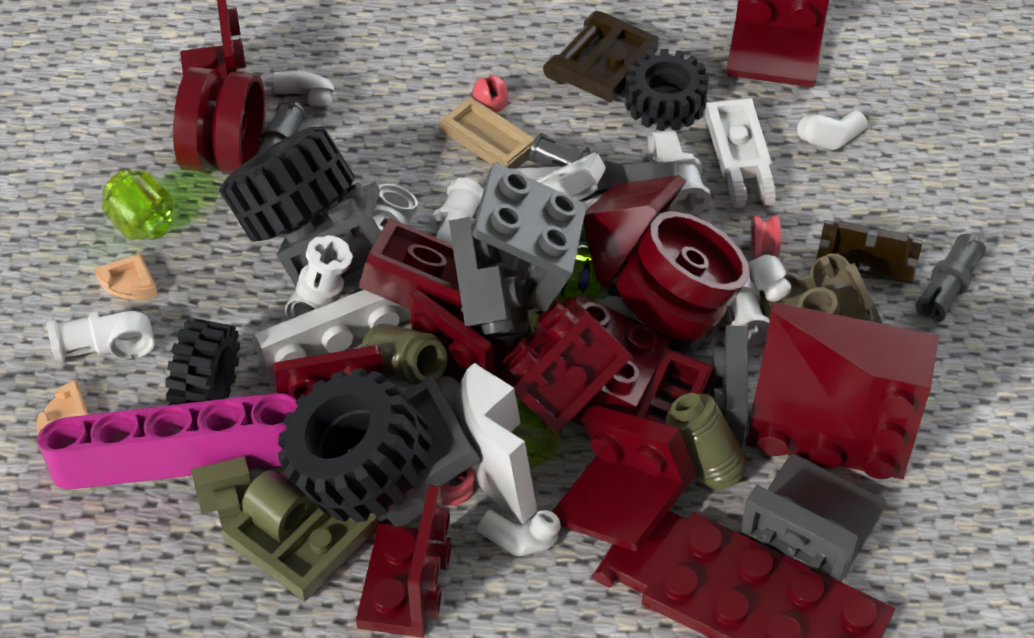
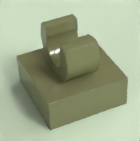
M245 456L191 469L201 513L205 514L218 510L222 529L241 512L239 505H242L245 492L251 484Z

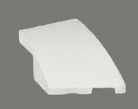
M474 363L466 370L451 401L453 409L481 459L471 466L475 473L474 480L504 511L524 524L538 510L525 441L511 433L521 424L514 387Z

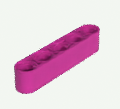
M273 393L64 417L46 424L37 436V444L52 481L62 489H79L192 476L191 469L243 456H245L248 469L282 466L278 458V453L282 450L278 445L279 433L287 429V426L283 423L287 413L294 412L298 405L295 403L297 400L291 395Z

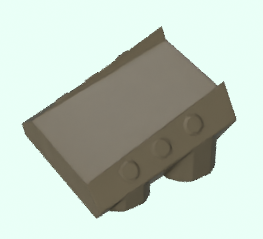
M828 254L818 258L812 264L810 275L800 278L792 274L784 276L791 284V291L785 297L776 301L777 303L883 324L855 263L849 264L845 257L839 254ZM760 290V302L770 321L774 302L767 300L763 290Z

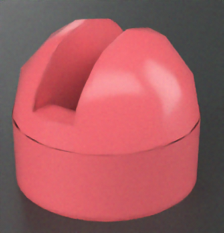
M489 75L488 78L481 77L474 84L472 98L497 113L508 104L506 83L496 75ZM490 91H495L497 96L491 98Z

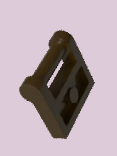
M593 11L585 19L584 28L559 55L551 56L543 65V72L548 79L559 84L567 82L612 103L626 87V75L629 65L634 66V59L638 56L645 60L646 52L653 50L656 53L658 51L659 37L604 12ZM597 39L602 40L581 64L577 63Z

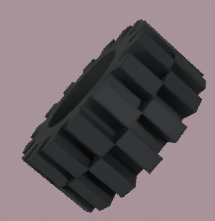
M661 49L660 56H656L653 50L646 52L645 60L638 56L634 59V66L629 65L627 69L625 106L627 111L631 110V117L635 121L642 117L641 125L649 128L652 122L657 123L656 130L664 131L665 125H671L674 131L680 130L681 122L686 127L693 125L694 118L699 120L703 115V109L705 110L709 84L706 68L703 64L697 65V58L692 55L685 60L684 52L676 50L675 56L669 55V49ZM671 86L681 90V92L663 94L654 91L652 88Z
M191 318V320H187L184 323V329L180 328L177 334L179 342L178 344L174 343L171 350L174 354L173 360L168 361L167 370H170V376L166 378L165 387L169 388L166 393V399L170 401L169 405L220 400L229 397L232 391L230 388L231 383H235L237 376L234 374L235 367L239 366L240 357H236L240 350V342L237 341L239 333L235 330L236 327L198 318Z

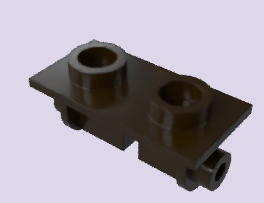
M835 217L834 222L824 221L816 260L828 254H839L845 257L849 264L855 263L859 273L913 284L923 242L922 240L913 239V233L903 234L879 228L878 235L868 234L869 226L842 221L838 217Z

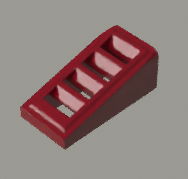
M665 347L634 416L665 424L664 420L650 415L653 408L666 414L670 411L672 404L659 399L660 393L677 399L688 393L706 394L713 379L714 366ZM671 377L689 384L693 388L689 392L666 383V381Z

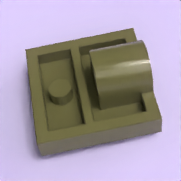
M267 470L257 476L250 484L242 500L243 510L222 529L224 542L305 602L377 530L379 521L378 517L373 513L369 515L368 520L365 522L356 523L351 517L347 522L336 520L331 514L326 515L289 480L284 471L278 474L274 470Z

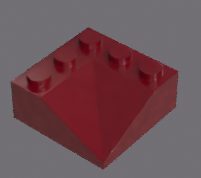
M774 302L746 446L758 448L761 452L770 456L795 454L801 458L810 459L816 465L825 468L842 466L864 471L868 476L876 479H889L893 477L903 480L931 389L939 335Z

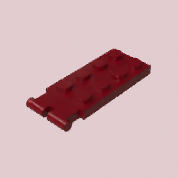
M668 511L643 546L637 551L612 544L592 575L596 582L608 588H611L616 580L642 593V605L709 638H882L895 611V607L695 512H692L690 517L686 519Z

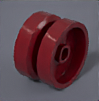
M194 67L187 69L178 88L173 120V147L176 162L181 170L210 172L217 163L222 174L230 175L256 155L260 147L258 140L265 127L266 116L265 91L260 74L231 71L223 81L218 70Z
M669 211L657 214L639 239V247H636L628 256L617 274V289L629 309L654 330L674 339L698 341L708 338L727 311V306L732 304L749 280V264L741 249L725 233L709 222L691 214Z

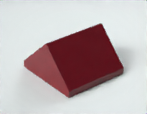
M680 175L616 184L585 211L583 226L598 284L607 289L617 278V274L628 256L636 247H639V239L657 214L667 212L687 180Z
M389 218L367 257L359 288L409 309L408 296L414 290L419 289L452 315L458 317L462 303L453 245Z

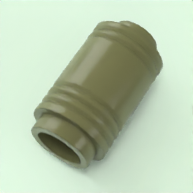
M378 324L366 333L361 344V348L379 346L382 355L384 377L417 385L431 375L437 380L444 373L447 366V352L438 337L430 333L391 324Z
M688 393L676 399L666 416L665 424L680 429L699 482L714 490L725 489L737 483L746 471V455L714 398L708 394Z

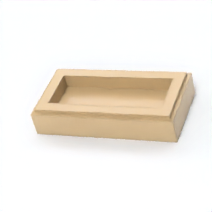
M471 96L439 120L440 131L491 165L499 163L507 168L519 167L529 158L530 150L535 140L534 137Z

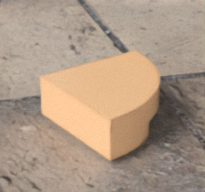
M141 253L94 268L100 285L115 296L132 300L149 299L158 296L157 288Z
M77 379L58 388L54 392L55 397L48 403L44 411L39 413L37 418L38 434L46 424L56 419L88 415Z

